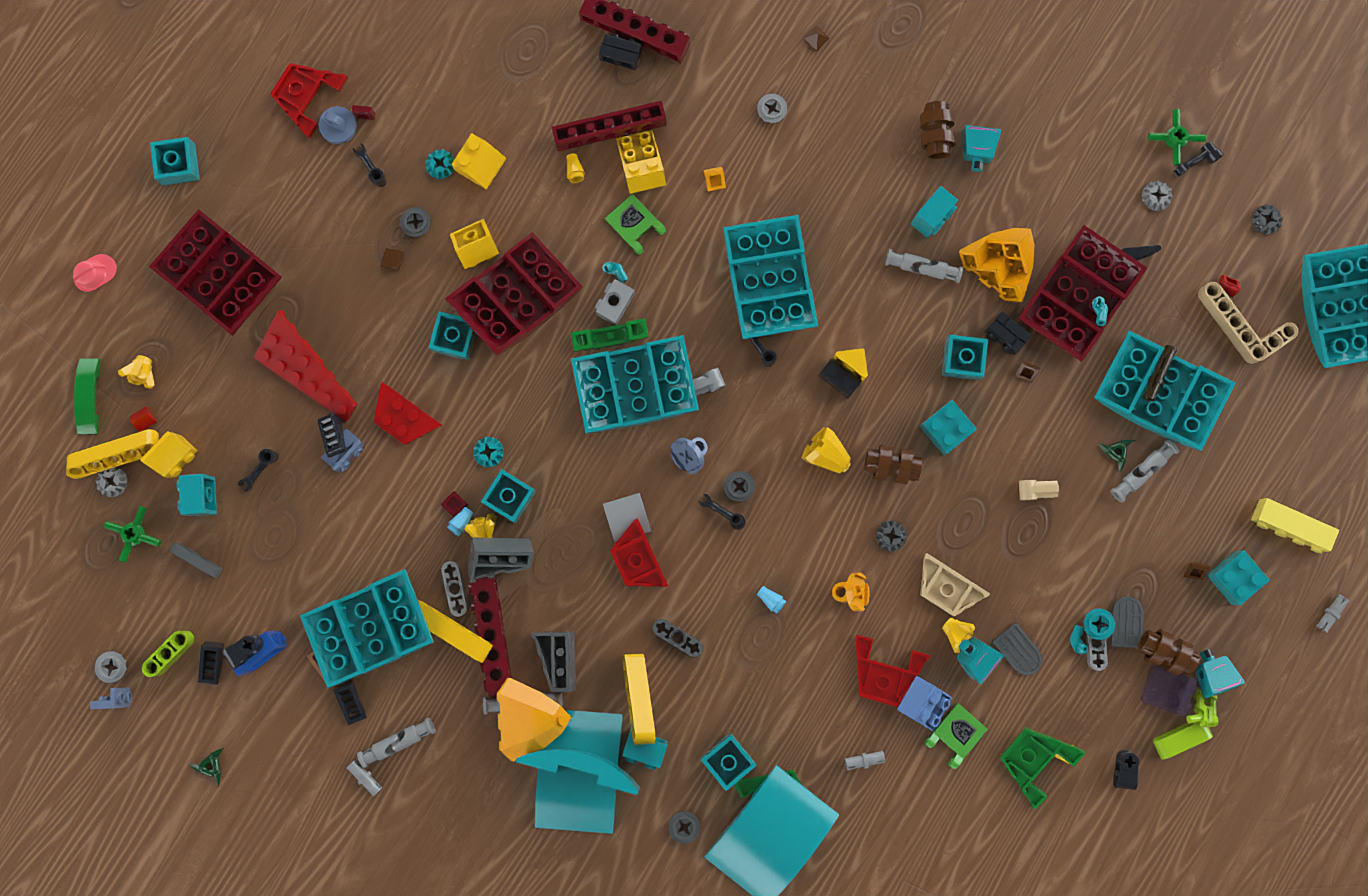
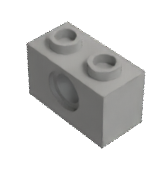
M614 279L613 283H608L604 291L606 295L603 300L601 298L598 300L595 309H597V316L613 325H618L635 295V290ZM612 298H617L619 303L612 306L609 304V301Z

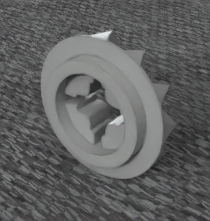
M777 94L763 96L757 107L759 117L764 122H770L771 124L780 122L787 113L786 101ZM775 103H776V108H775V110H776L777 112H774V111H773L772 113L769 114V108H768V106H769V107H772V106L775 105Z
M1159 180L1150 182L1142 191L1143 203L1151 210H1163L1171 204L1173 198L1172 189L1167 186V183H1162ZM1157 190L1159 191V194L1162 195V197H1160L1159 200L1157 199V196L1152 195L1155 194Z
M118 467L98 473L97 480H95L97 483L96 489L107 497L119 496L127 487V476ZM114 477L113 482H115L117 486H108L109 482L106 478L112 479Z
M115 651L103 653L95 663L97 677L106 683L117 682L124 677V673L127 670L126 660L122 657V654ZM113 662V665L118 667V669L110 672L111 670L104 666Z

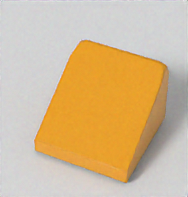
M722 167L704 170L707 191L726 188Z

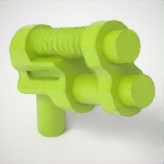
M1198 687L1193 693L1194 699H1196V704L1194 705L1196 715H1189L1186 717V720L1189 724L1199 722L1200 727H1216L1218 725L1217 695L1204 699L1201 688Z

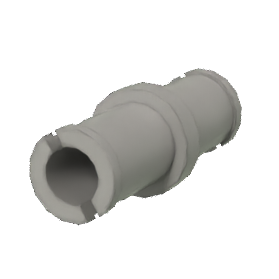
M1338 594L1332 605L1325 609L1326 613L1316 627L1328 633L1336 619H1340L1341 612L1350 601L1347 598L1343 599L1344 596Z
M880 751L870 754L864 752L860 756L844 758L845 768L849 771L851 769L861 767L867 769L871 765L884 764V752Z
M356 759L346 768L357 778V783L359 785L362 784L372 796L383 788L371 776L372 773L370 771L367 772Z

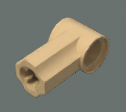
M1019 481L1020 500L1058 497L1059 485L1057 481Z

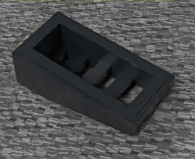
M1161 246L1123 248L1122 251L1138 261L1154 255L1161 250Z
M331 413L318 419V426L327 457L331 458L346 451L341 418Z
M205 641L201 645L198 683L219 684L224 643ZM207 657L215 658V660H208ZM206 665L215 666V668H206ZM205 673H212V674H214V677H212V676H204V674H205Z
M353 679L334 687V694L348 725L367 718ZM350 688V691H349V692H346V693H343V694H342L341 691H344V690ZM353 695V699L344 701L345 698ZM356 703L357 706L347 709V706ZM359 710V714L350 717V713Z

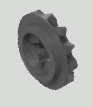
M1267 204L1258 207L1252 214L1254 228L1262 234L1275 233L1282 226V219L1284 217H1281V210H1277L1274 205L1270 206ZM1270 214L1272 221L1266 224V218L1264 217Z
M413 207L403 213L400 220L401 228L410 237L418 238L421 235H425L428 229H430L431 219L424 209ZM415 216L418 219V221H422L418 224L417 229L413 224H410L411 222H414Z
M733 472L725 480V493L728 498L735 502H744L754 493V480L746 472ZM745 480L743 489L746 493L741 490L734 493L736 485L733 481L741 483Z
M886 521L877 529V543L886 551H897L904 546L907 540L906 530L902 524L896 521ZM893 528L894 534L899 536V538L893 539L890 544V538L884 534L891 533Z
M686 811L674 814L669 822L671 837L676 842L682 844L690 843L697 838L700 831L697 817L691 812ZM680 821L684 824L691 822L688 826L690 834L685 832V830L679 831L681 827Z

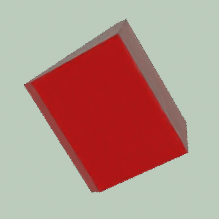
M1224 274L1221 275L1218 284L1228 296L1234 297L1241 290L1240 282Z
M148 406L130 416V423L139 432L157 423Z

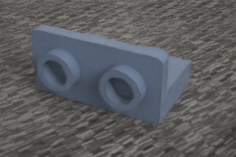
M348 429L343 432L346 451L331 458L327 457L325 452L321 457L338 473L344 472L350 466V461L353 457H358L362 453V447L365 445Z
M130 687L111 688L110 696L98 697V701H90V709L130 707L132 702Z

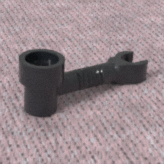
M1209 141L1201 148L1203 150L1201 153L1179 165L1173 172L1177 177H1180L1202 160L1207 159L1210 164H1213L1224 154Z
M360 143L362 151L357 152L353 148V152L357 157L361 158L369 170L368 177L370 181L378 187H384L386 185L385 174L381 169L374 166L367 155V149Z
M757 337L749 338L761 355L762 363L766 367L773 366L776 362V353L770 349L766 350Z
M272 449L261 450L258 455L259 465L256 466L249 476L240 480L238 486H242L246 482L248 486L244 492L250 491L259 474L269 464L278 460V453Z
M703 494L708 498L707 503L704 504L698 501L701 506L709 507L728 519L734 529L741 530L745 527L746 519L743 515L727 511V509L715 503L708 494ZM736 518H740L738 523H734Z

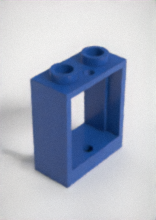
M277 630L264 632L260 635L263 640V648L233 671L237 676L251 674L288 646L286 644V637Z

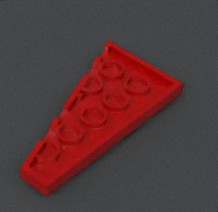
M279 310L262 340L254 359L345 422L349 421L357 407V403L346 389L341 387L334 379V374L327 370L323 365L322 359L306 339H303L296 331L297 328L294 324L287 320L283 310Z

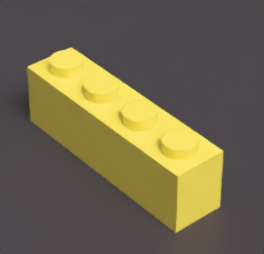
M1268 498L1259 499L1251 521L1257 523L1258 527L1266 530L1268 528L1275 531L1274 534L1284 538L1286 536L1293 539L1292 542L1302 546L1304 544L1311 547L1310 550L1320 554L1332 550L1339 530Z

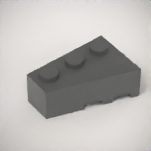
M472 538L467 567L470 583L487 576L488 579L493 578L495 574L503 572L509 574L531 568L534 552L530 539Z
M575 631L531 633L538 649V656L541 658L544 667L543 670L550 691H575Z

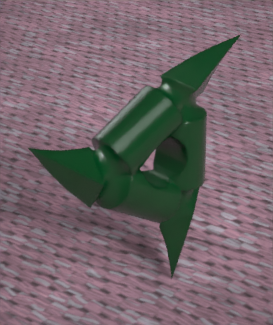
M1121 440V442L1111 444L1109 447L1099 443L1103 452L1108 454L1115 462H1118L1119 474L1126 463L1127 446L1135 440ZM1115 449H1120V455L1115 453Z
M224 748L210 753V756H207L200 765L189 764L198 773L214 777L218 787L221 769L217 757H219ZM208 763H212V770L207 768Z

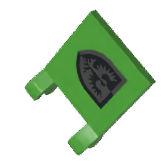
M633 194L605 218L637 255H641L644 250L642 245L636 240L653 226L659 235H663L666 232L665 226Z
M957 703L935 731L924 741V744L929 748H933L939 739L956 753L950 759L948 765L953 769H957L988 729Z

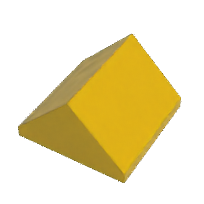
M864 348L838 351L833 356V360L862 382L868 376Z

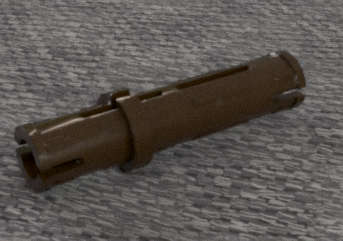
M1165 345L1153 375L1148 379L1149 384L1143 394L1144 399L1152 402L1155 401L1160 387L1164 385L1163 380L1177 352L1175 347Z

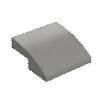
M640 493L603 504L615 543L636 518H638L645 534L652 532Z

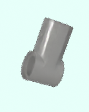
M719 368L712 369L704 373L703 376L693 379L696 397L709 391H717L726 386Z

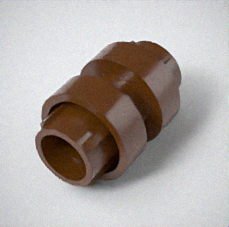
M945 101L927 103L924 112L920 115V128L926 131L921 135V148L926 150V156L930 159L949 157L952 148L956 145L955 132L949 130V128L955 125L954 112L949 110V104Z
M879 445L878 449L870 448L867 450L864 471L872 473L873 479L886 481L888 476H894L895 483L907 485L909 480H919L922 458L913 456L912 450L900 449L897 454L892 453V447Z
M1162 629L1156 632L1146 630L1138 643V650L1145 653V661L1156 666L1164 663V670L1176 676L1182 672L1191 675L1196 670L1200 661V655L1193 652V645L1182 639L1173 642V635Z

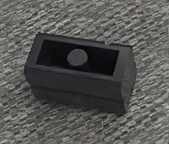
M614 33L610 35L605 34L599 51V59L603 62L636 70L641 54V44L632 38L625 40Z
M1004 312L999 313L985 330L987 338L994 343L996 341L1000 343L1002 350L1009 355L1011 353L1013 355L1017 354L1032 336Z
M832 358L818 375V377L839 393L842 392V395L847 399L850 398L862 382Z

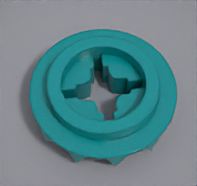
M444 149L434 150V152L428 154L427 160H425L426 170L436 179L447 178L454 172L452 163L455 159L450 152ZM435 159L439 161L444 160L443 164L446 168L441 166L436 167L437 163Z
M484 437L478 440L473 447V456L476 462L483 467H494L503 459L504 448L501 442L493 437ZM486 444L489 449L496 450L491 453V460H489L486 454H481L486 451Z
M1092 609L1086 614L1083 621L1084 631L1087 632L1089 637L1096 640L1107 639L1113 634L1115 629L1114 617L1105 609ZM1098 618L1101 623L1106 624V626L1099 627V630H1097V626L1092 624V622H1097Z

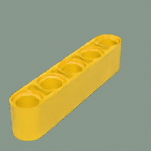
M144 430L72 453L67 456L66 474L70 478L78 479L139 460L158 442L159 434L155 430Z
M418 600L430 632L481 663L484 662L493 646L491 643L428 604Z
M644 654L623 655V670L633 744H654L655 728Z

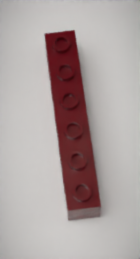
M584 0L579 11L581 21L608 33L617 34L622 39H635L641 44V47L680 64L690 45V37L685 32H677L667 24L656 23L652 18L640 16L632 9L626 10L613 1ZM600 10L606 11V12H605L604 14H602V15H600V14L597 13V12L600 11ZM617 17H620V18L623 19V20L620 21V22L614 21V19L617 18ZM632 25L640 26L638 29L631 28ZM655 32L657 35L651 37L648 33ZM667 39H671L674 41L671 44L665 43Z
M661 100L552 126L557 151L559 152L667 126Z
M494 575L493 578L488 579L487 576L476 579V582L468 584L469 594L473 595L474 603H471L473 615L476 614L477 622H474L475 632L493 645L491 650L494 649L498 652L496 660H491L488 653L484 662H480L482 673L485 672L486 680L483 681L484 691L488 692V696L497 695L507 678L512 679L497 578ZM484 591L489 594V600L485 603L480 600V594ZM485 611H490L492 614V619L489 622L483 619ZM488 630H492L495 633L493 641H489L486 638ZM494 669H498L501 672L499 680L492 677Z

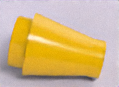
M577 154L567 155V178L571 183L582 182L585 172L578 160Z

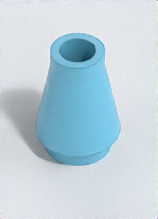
M464 507L461 512L448 522L447 529L457 536L464 534L465 526L469 524L474 513Z
M765 586L757 593V596L761 598L771 612L778 613L786 603L783 596L767 589Z

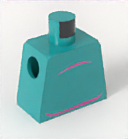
M965 125L962 130L963 159L965 161H972V171L981 172L983 171V163L988 164L992 161L1001 129Z
M972 637L970 641L963 640L960 643L959 648L962 651L958 654L957 660L966 674L982 685L1004 655L979 639Z
M1211 649L1199 653L1204 663L1199 665L1195 672L1204 699L1236 689L1245 683L1227 656L1215 659Z

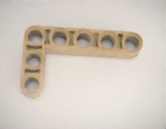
M1210 282L1198 291V297L1247 363L1254 364L1266 359L1296 338L1299 333L1298 327L1290 322L1275 328L1260 339L1218 283ZM1207 288L1212 291V296L1208 294ZM1219 304L1224 307V311L1219 309ZM1230 319L1235 322V327L1230 324ZM1284 329L1288 331V336L1284 334ZM1242 335H1244V336L1246 337V339H1247L1246 342H1244V341L1242 340V338H1241ZM1268 340L1273 342V347L1269 345ZM1253 350L1258 353V358L1253 355Z

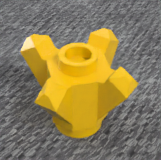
M138 355L132 363L118 370V374L121 377L127 375L129 383L135 385L144 384V387L148 389L154 386L151 370L152 360L148 357Z
M494 513L487 514L486 519L485 517H478L470 520L464 530L472 538H493L492 534L497 516Z
M950 618L943 625L942 629L948 636L954 653L962 651L959 645L963 640L970 641L975 630L974 624Z

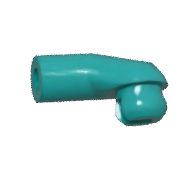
M611 261L603 264V271L616 275L619 282L624 283L629 280L621 264Z
M1098 296L1092 301V307L1097 315L1096 324L1104 326L1106 325L1108 307L1105 304L1104 298Z
M1075 625L1069 642L1077 654H1086L1088 646L1081 639L1084 628Z

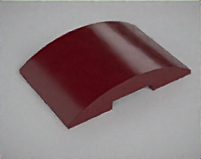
M199 209L149 266L232 336L282 278L281 275Z
M1083 225L1040 283L1018 319L1082 362L1103 333V329L1143 276L1147 267ZM1098 296L1104 298L1105 304L1108 307L1106 325L1104 326L1096 324L1097 315L1092 307V301Z
M532 232L505 252L500 260L477 277H472L447 296L445 300L497 356L518 344L547 322L583 286Z

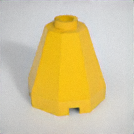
M823 427L811 439L813 441L812 444L806 446L801 458L807 463L836 473L846 472L851 465V457L836 434L828 427Z

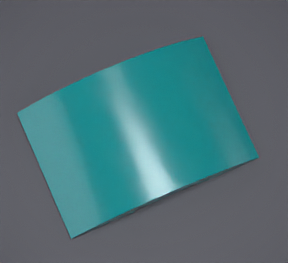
M793 215L723 227L731 284L742 339L818 327L804 255L805 250L799 216Z
M1368 244L1303 255L1302 297L1304 312L1314 349L1323 368L1367 361Z
M1128 331L1094 398L1120 416L1157 435L1202 451L1236 382L1201 365L1197 367L1174 355L1163 380V387H1160L1154 402L1148 401L1143 398V394L1149 384V377L1153 375L1164 347Z
M684 335L647 342L645 345L612 352L605 351L571 359L586 434L647 424L699 410Z
M406 569L370 584V586L339 600L331 601L300 615L327 688L385 666L434 642Z
M565 710L572 717L561 735L544 749L540 750L573 749L585 751L603 757L618 766L623 714ZM564 766L563 771L557 773L538 768L535 828L613 834L616 789L598 785V775Z
M551 749L529 753L516 759L517 763L554 773L563 771L565 766L598 775V785L637 795L640 790L635 780L619 766L589 752L573 749Z
M776 765L704 857L752 896H778L818 848L839 814Z

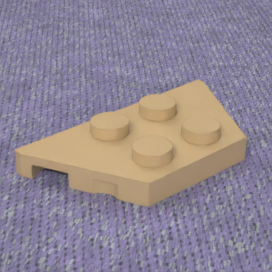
M928 553L924 554L920 596L951 616L955 617L963 610L970 608L978 601L990 595V593Z

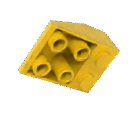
M652 130L616 138L630 194L666 185L664 169Z

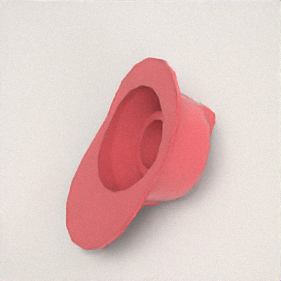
M98 254L78 263L73 271L75 285L84 292L96 290L114 278L117 272L116 262L108 255Z

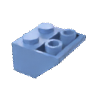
M916 676L897 710L934 732L944 712L950 706L952 697L931 683Z

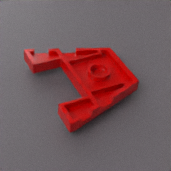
M289 63L270 95L310 139L317 129L318 123L303 115L322 83L340 92L348 77L341 73L336 74L327 70L321 71L312 67Z
M856 634L855 646L859 696L898 707L915 677L919 675L922 667L930 658V655L912 650L907 669L869 659L874 639Z

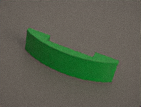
M645 318L605 328L571 332L574 352L612 347L649 337Z
M80 359L77 366L74 384V415L79 435L98 434L99 415H96L97 378H100V359Z

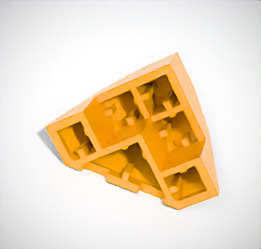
M1011 228L991 233L960 249L959 254L963 267L969 272L972 270L980 277L978 280L988 288L993 287L1000 293L999 297L1004 301L1022 302L1024 300L1034 263L1035 244L1031 229Z
M507 678L497 692V702H500L498 729L501 730L499 750L513 762L520 756L540 751L562 734L572 717L561 705L542 692Z

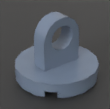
M331 107L324 111L319 119L320 133L325 140L332 144L339 145L346 141L348 142L356 134L357 123L355 117L344 107Z
M700 437L692 440L679 438L671 445V457L681 470H687L689 474H695L704 467L703 455L708 450L704 439Z

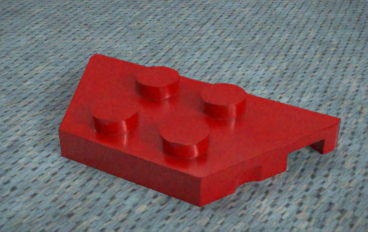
M384 382L380 384L374 423L402 444L407 445L442 426V424Z
M636 518L610 549L612 557L626 586L667 587V581L638 518Z

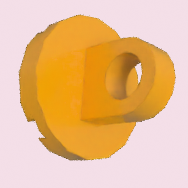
M851 573L847 582H840L834 585L832 589L833 598L839 602L848 603L853 611H864V606H867L870 596L869 585L864 581L866 579L865 575L862 573ZM841 588H845L846 593L843 597L839 596V591Z

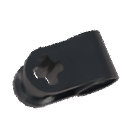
M258 635L245 636L226 648L222 655L234 670L263 648V640Z
M1121 750L1116 755L1113 785L1115 788L1136 790L1138 786L1139 758L1128 750Z

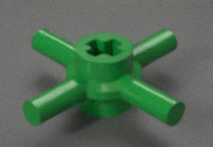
M1180 109L1172 110L1173 127L1166 133H1148L1147 140L1165 141L1166 145L1173 149V166L1181 165V148L1187 142H1205L1206 135L1188 134L1187 129L1180 126Z
M139 506L134 522L128 523L125 526L106 521L104 524V528L120 533L125 543L119 557L121 562H127L132 546L145 542L160 547L162 540L146 535L141 525L147 507Z

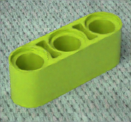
M186 630L174 632L143 663V674L147 677L164 674L192 646L194 635ZM181 635L185 637L183 645L179 641ZM167 649L171 651V656L169 659L166 657L165 654ZM153 663H155L157 666V670L155 673L152 671L151 668Z
M1199 722L1186 723L1154 738L1152 741L1160 758L1168 759L1211 739L1213 735L1209 727H1200Z

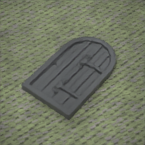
M1122 597L1114 603L1111 614L1115 620V629L1111 635L1110 646L1138 648V643L1143 635V607L1135 598Z
M1016 622L992 641L1012 668L1018 673L1032 675L1041 668L1042 655L1039 649Z

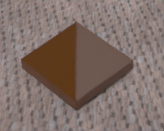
M817 25L804 37V40L816 52L830 39Z
M1022 361L1015 376L1033 383L1041 368Z
M1191 562L1184 573V577L1203 580L1210 570V566Z

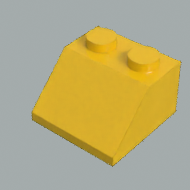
M471 133L453 161L452 166L457 173L487 190L504 164L506 157L488 142Z
M484 219L450 234L455 251L464 269L475 267L478 263L490 260L499 254Z
M167 431L140 460L163 477L172 479V477L174 478L181 473V468L185 464L190 463L194 459V454L198 450L182 435Z

